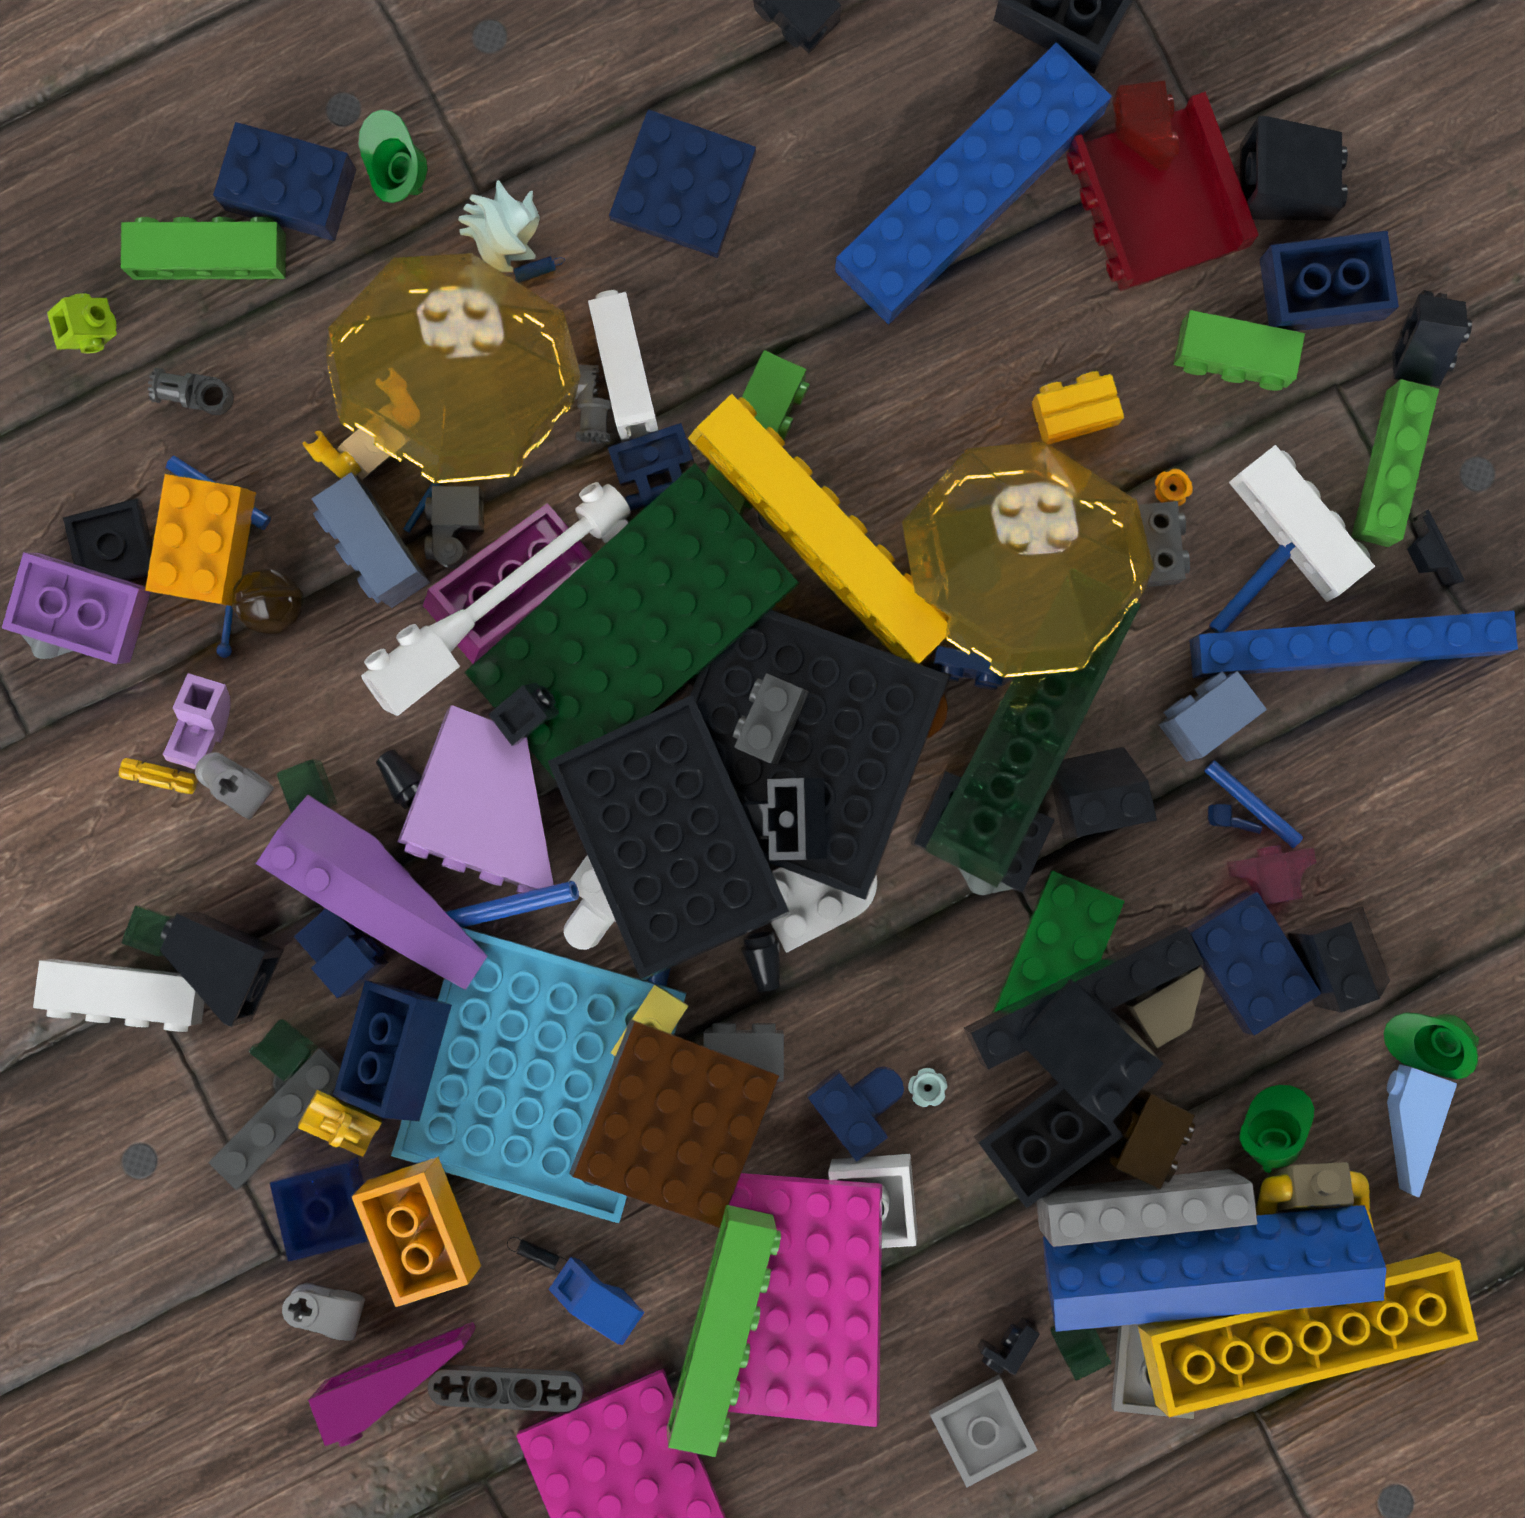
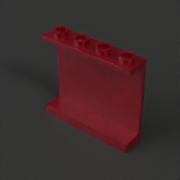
M1206 91L1191 96L1184 109L1088 142H1084L1082 134L1074 137L1069 152L1066 155L1068 167L1072 175H1078L1082 186L1079 190L1082 205L1086 211L1090 210L1095 221V224L1092 226L1094 238L1098 246H1104L1108 257L1105 262L1108 276L1112 282H1117L1120 292L1249 248L1259 236Z

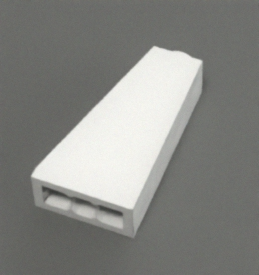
M608 290L595 296L596 299L588 300L616 427L623 443L658 431V426L626 292L618 294L616 290Z

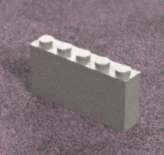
M1231 1169L1174 1175L1169 1183L1164 1181L1161 1189L1140 1179L1053 1188L1036 1201L1039 1229L1053 1247L1257 1225L1253 1184Z

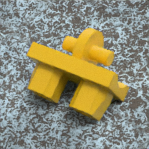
M316 1090L298 1123V1128L328 1141V1144L337 1148L339 1146L363 1157L374 1134L382 1124V1119Z

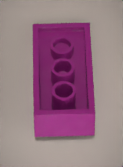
M548 503L431 586L427 591L423 607L436 622L462 609L465 610L569 529V527ZM580 540L477 620L474 627L457 645L472 664L477 662L593 555Z
M468 1323L326 1379L308 1399L324 1445L328 1446L338 1442L339 1446L343 1447L363 1437L362 1432L465 1347L476 1330L474 1323Z

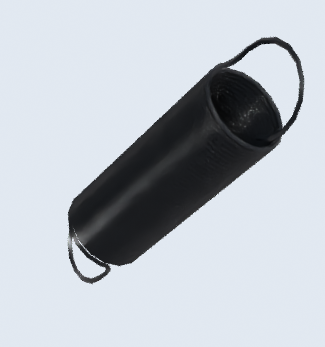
M519 1239L521 1242L517 1250L513 1252H517L516 1254L551 1270L555 1269L561 1256L524 1239Z

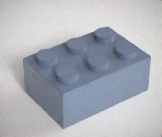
M352 472L312 498L318 508L313 513L316 520L326 533L329 532L335 540L338 538L340 542L335 545L336 550L348 566L351 565L356 572L360 571L362 575L356 578L366 595L369 598L372 597L377 604L382 601L393 608L430 583L369 489Z

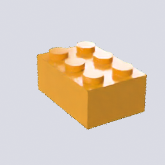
M165 474L145 591L232 606L233 588L242 577L256 492L238 486Z
M439 1157L369 1179L351 1196L395 1307L468 1285L480 1269V1260Z

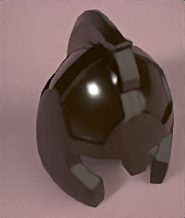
M273 569L253 571L241 577L234 586L232 607L237 618L248 629L264 634H277L283 628L294 623L298 618L302 608L303 592L297 588L296 584L289 577Z

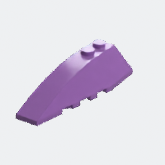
M310 795L303 799L280 826L256 862L258 866L350 924L465 990L488 956L443 911L435 899L410 876V873L390 855L376 837Z

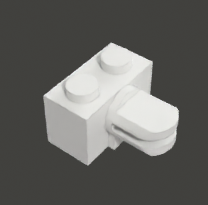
M588 855L569 880L576 883L582 900L564 926V935L567 942L577 949L584 950L596 946L615 921Z

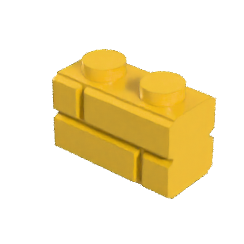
M1093 371L1077 377L1076 384L1063 387L1062 382H1053L1039 388L1040 394L1035 395L1032 407L1045 446L1114 427L1121 423L1124 419V413L1111 374L1100 376L1099 371Z

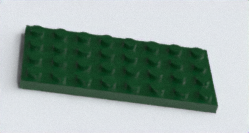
M694 463L464 673L494 708L498 707L523 685L537 683L539 686L542 685L550 691L556 701L554 706L559 711V714L555 718L545 721L528 735L527 742L529 750L554 778L548 764L549 760L656 712L797 587L800 582L704 471Z

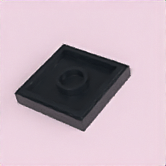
M136 498L63 517L75 565L129 582L147 578L152 542L140 499Z

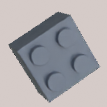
M1222 671L1195 688V691L1198 693L1195 698L1189 695L1166 709L1163 713L1167 718L1158 725L1184 760L1188 762L1206 756L1267 709L1238 671L1227 676Z

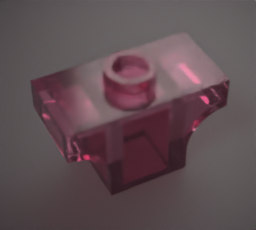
M1280 845L1258 848V856L1227 861L1229 876L1245 880L1252 891L1259 893L1265 904L1303 898L1301 889L1302 874L1309 866L1317 863L1314 848L1282 852Z

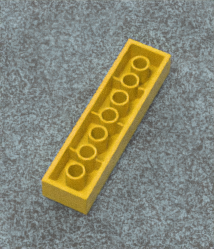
M733 394L729 395L696 427L688 439L891 654L914 663H920L954 630L947 623L950 619L948 614L937 603L932 602L929 604L920 594L922 591L920 584L908 573L902 575L893 565L895 559L892 554L881 544L875 546L865 536L868 530L864 524L853 515L848 517L838 507L840 500L834 492L826 486L820 488L810 477L813 474L810 467L798 456L793 459L783 448L785 442L782 437L771 427L765 429L754 418L757 412L753 406L743 397L737 400Z
M1442 1252L1387 1264L1384 1301L1153 1322L1138 1326L1155 1405L1169 1418L1478 1340L1460 1260Z

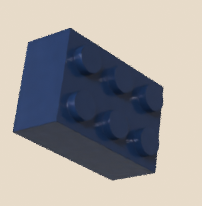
M235 122L213 196L225 211L250 218L268 217L282 227L335 241L357 169L346 152Z
M1388 230L1271 245L1259 259L1269 326L1302 331L1382 321L1399 307Z
M1245 891L1187 928L1204 962L1201 965L1244 1033L1255 1036L1322 994L1257 891Z
M365 980L333 1097L383 1118L419 1122L452 1005L401 986Z

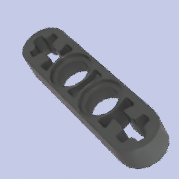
M445 1365L434 1372L427 1386L431 1400L442 1406L568 1412L575 1409L581 1402L584 1392L581 1378L570 1371ZM444 1376H449L450 1383L463 1385L465 1376L471 1377L467 1387L468 1397L463 1396L465 1388L460 1387L453 1388L450 1394L446 1395L444 1394L443 1387L437 1386V1383H441ZM482 1377L493 1379L497 1384V1393L489 1398L480 1396L476 1391V1381ZM521 1379H529L535 1383L537 1394L532 1399L524 1400L516 1394L515 1384ZM544 1380L550 1381L548 1389H560L562 1382H568L569 1388L576 1390V1393L571 1394L568 1401L562 1400V1394L558 1392H549L547 1396L548 1401L541 1399L545 1389Z

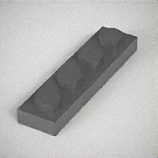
M323 1047L319 1048L210 1160L209 1164L235 1190L240 1189L298 1129V1123L316 1090L328 1095L334 1092L341 1065Z

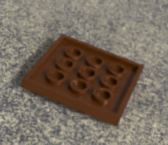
M630 1019L569 1174L582 1181L720 1228L725 1207L730 1203L779 1075Z

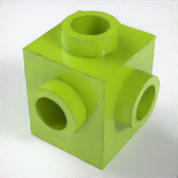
M86 293L75 294L70 297H64L47 312L57 349H80L81 353L84 354L96 353L103 350L104 345L117 335L116 319L110 310L107 298H91L90 294Z

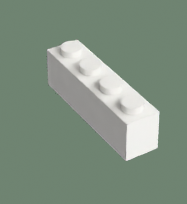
M1274 445L1229 483L1280 545L1286 547L1287 544L1292 542L1296 546L1290 551V558L1325 601L1328 602L1342 594L1373 569L1375 565L1371 562L1370 554L1365 546L1358 541H1354L1345 530V523L1342 518L1334 511H1330L1321 501L1320 493L1315 485L1305 481L1298 473L1292 457L1287 452L1280 451Z
M48 959L39 960L33 1008L47 1010L46 1016L53 1018H71L72 1013L86 1014L85 1021L110 1023V1018L116 1017L125 1018L124 1025L149 1027V1022L151 1021L164 1023V1030L187 1032L188 1026L202 1023L204 1001L180 973Z

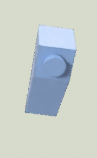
M1399 1064L1398 1070L1392 1072L1387 1083V1092L1389 1093L1387 1104L1399 1189L1420 1198L1457 1083Z

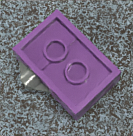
M23 552L2 629L21 634L30 645L34 656L39 659H51L76 651L114 664L130 663L151 592L145 591V586L47 555Z

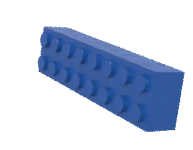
M1056 42L836 257L835 272L889 325L1070 148L1075 136L1083 135L1105 113L1112 96Z
M1365 1205L1257 1215V1225L1053 1247L1046 1237L1043 1236L1045 1272L1056 1332L1384 1301L1386 1265Z

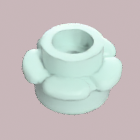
M923 1068L918 1071L916 1076L911 1077L908 1089L913 1094L912 1099L917 1105L927 1107L928 1105L937 1106L945 1099L944 1092L947 1089V1081L942 1074L935 1073L934 1069ZM926 1084L931 1085L932 1089L930 1091L924 1090Z

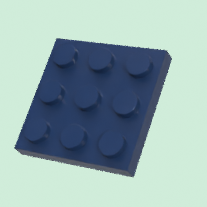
M648 109L609 214L610 221L718 258L754 160L756 147Z

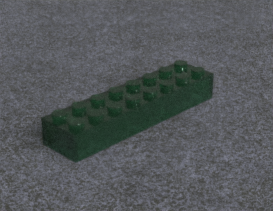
M1069 570L938 822L925 851L996 888L998 887L1141 606L1140 603L1080 573Z

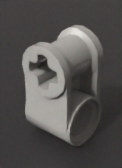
M217 752L203 756L195 767L196 778L210 789L211 794L217 800L225 803L247 819L253 817L274 789L267 780L251 769L244 768Z
M304 1283L298 1285L285 1299L282 1306V1314L284 1320L295 1328L321 1333L337 1340L349 1341L355 1339L365 1298L351 1291L334 1290L312 1283ZM301 1298L307 1300L306 1306L310 1308L307 1312L301 1311V1304L298 1303Z

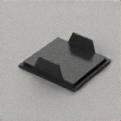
M1429 509L1414 517V522L1411 524L1418 538L1409 546L1407 551L1418 573L1436 572L1442 584L1447 585V587L1465 581Z

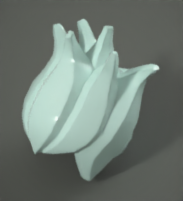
M499 180L496 183L494 200L471 194L470 200L477 205L466 204L463 209L472 215L459 216L458 220L469 226L459 230L460 235L474 238L481 258L487 266L498 272H513L511 261L533 260L536 258V255L527 243L536 232L540 217L532 200L533 191L527 194L522 203L512 198Z

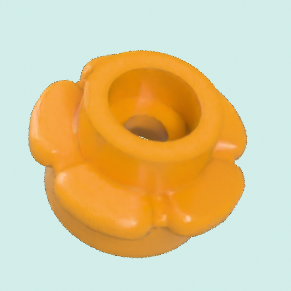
M1171 469L1169 472L1164 471L1155 480V486H1157L1155 496L1161 503L1178 501V506H1181L1186 502V497L1192 494V482L1182 470ZM1170 485H1175L1176 491H1171Z

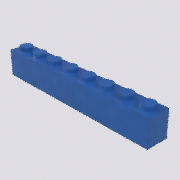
M1514 610L1199 634L1189 640L1193 678L1211 677L1222 671L1227 676L1237 671L1240 674H1255L1493 656L1518 650Z

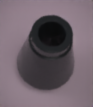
M389 750L377 759L376 765L379 767L394 803L401 804L404 809H408L411 807L422 775L398 755L395 750Z
M763 931L743 937L744 946L741 947V950L756 984L757 991L766 992L779 988L780 949L779 940H775L774 932Z

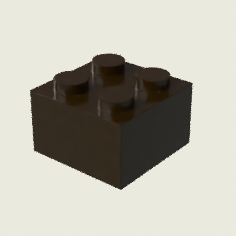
M1141 1089L1127 1104L1117 1125L1123 1137L1108 1147L1103 1157L1117 1169L1161 1189L1164 1181L1169 1183L1176 1172L1178 1161L1175 1160V1157L1181 1145L1186 1146L1193 1136L1195 1124L1192 1121L1195 1115Z

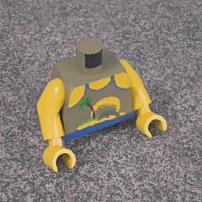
M1347 1162L1302 1164L1284 1167L1272 1171L1270 1174L1268 1173V1178L1262 1182L1256 1206V1216L1365 1205L1373 1228L1369 1211V1183L1363 1174L1350 1171Z

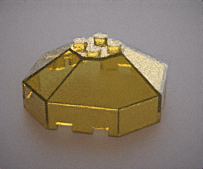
M472 253L393 258L328 327L326 360L339 422L353 432L357 427L374 437L375 446L400 462L407 458L422 468L421 475L435 484L515 476L523 466L526 456L532 449L536 450L552 431L554 422L562 413L566 414L574 404L581 378L564 311Z
M1046 442L967 448L902 521L914 592L925 599V602L931 603L949 615L945 632L946 639L968 655L974 651L991 662L989 669L1001 677L1082 670L1090 661L1097 647L1102 641L1105 642L1119 625L1133 603L1136 604L1144 594L1154 569L1137 500Z

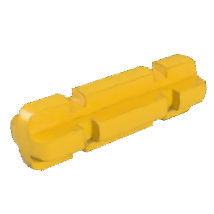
M124 758L119 768V776L123 779L131 781L139 779L140 783L169 790L175 788V791L185 794H193L198 783V779L193 773L185 771L178 773L176 769L147 762L142 764V761L131 758Z

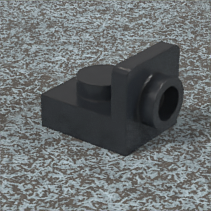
M532 683L520 687L488 715L511 746H514L524 740L545 721L555 718L559 711L554 706L556 701L550 691L542 685L539 686L537 683Z
M1023 1317L1018 1325L1012 1323L1001 1340V1345L1004 1346L1002 1351L981 1339L978 1348L980 1353L984 1355L982 1362L1000 1374L1006 1369L1016 1375L1040 1335L1036 1325Z

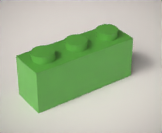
M1190 310L1182 320L1174 365L1184 367L1183 371L1189 374L1205 375L1207 372L1222 375L1221 378L1228 382L1242 383L1245 380L1259 382V386L1263 389L1278 391L1282 390L1283 387L1287 388L1297 378L1305 333Z

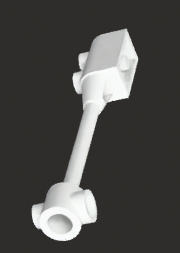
M599 482L588 485L579 493L583 501L575 509L579 521L465 610L462 609L421 629L416 624L409 625L397 634L396 639L400 645L389 654L385 649H379L369 655L364 661L369 670L362 674L361 677L381 707L398 716L458 669L460 666L452 656L451 651L474 627L475 622L586 534L590 533L598 539L602 538L605 543L611 540L628 524L626 518L631 514L630 508L623 496L609 484L601 487Z

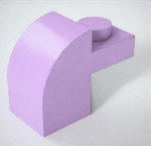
M188 673L173 705L178 721L163 756L167 761L195 769L198 761L203 756L212 752L215 743H221L229 717L230 695L225 684Z

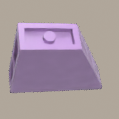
M451 705L444 716L397 841L406 845L404 851L423 859H427L428 854L443 858V866L464 873L466 867L481 872L479 879L493 885L502 886L503 881L518 886L516 892L519 894L554 885L527 737L519 744L511 746L492 720Z

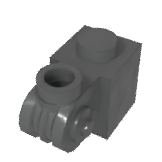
M432 486V497H427L425 501L426 520L431 521L433 526L432 536L425 537L426 559L437 560L444 567L450 569L458 568L466 561L467 550L456 538L461 532H484V492L479 486Z

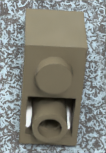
M1198 966L1135 997L1134 1000L1126 1004L1150 1046L1159 1048L1192 1028L1205 976L1201 967Z

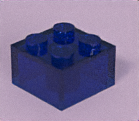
M358 1156L281 1175L270 1182L288 1262L368 1241L351 1197L364 1184Z

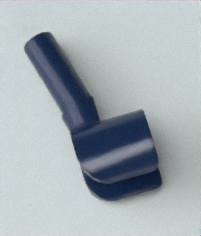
M1215 804L1208 806V821L1212 826L1237 827L1256 834H1260L1262 831V825L1232 817V805Z

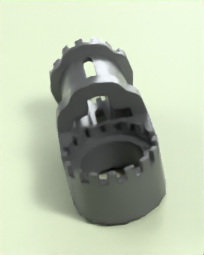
M576 364L574 392L575 399H577V407L581 409L580 431L576 432L575 439L581 442L585 441V443H589L590 439L592 444H594V440H596L597 444L609 442L610 434L607 433V412L612 409L611 401L598 398L597 396L599 386L595 385L599 383V380L595 379L596 377L599 378V374L595 373L599 372L598 365Z
M156 367L151 372L152 375L150 374L149 378L152 381H148V384H151L152 387H148V391H150L149 399L152 400L151 402L160 403L162 400L179 402L183 407L203 410L211 415H222L233 404L234 396L231 388L216 377L186 373L185 376L166 373L164 369ZM214 386L221 387L223 391L222 401L216 406L206 405L204 398L206 391Z

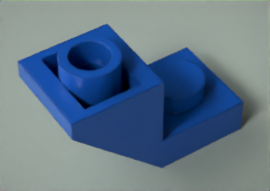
M573 1257L569 1258L548 1289L570 1314L619 1345L624 1344L645 1313L622 1288L602 1283L580 1259Z

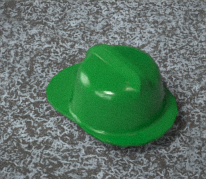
M383 109L372 112L362 124L358 144L376 196L384 202L396 203L404 200L408 195L421 194L423 192L422 185L426 180L428 172L427 160L423 152L413 144L408 128L401 117L393 111Z
M1405 1012L1395 1015L1387 1022L1383 1033L1385 1045L1391 1055L1399 1062L1415 1069L1456 1080L1467 1078L1475 1071L1478 1063L1477 1046L1479 1045V1037L1474 1035L1471 1027L1463 1019L1449 1014L1432 1017L1420 1013Z
M1275 1085L1267 1087L1258 1093L1250 1104L1240 1130L1239 1140L1242 1148L1258 1164L1263 1165L1266 1173L1270 1174L1273 1168L1287 1167L1293 1164L1300 1156L1314 1119V1106L1311 1098L1303 1090L1294 1086Z

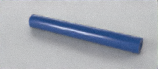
M569 881L446 911L445 913L463 928L575 901L579 898V891L576 883Z

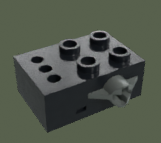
M945 771L938 780L911 841V845L956 864L968 887L975 894L987 895L1010 889L1023 892L1055 819Z

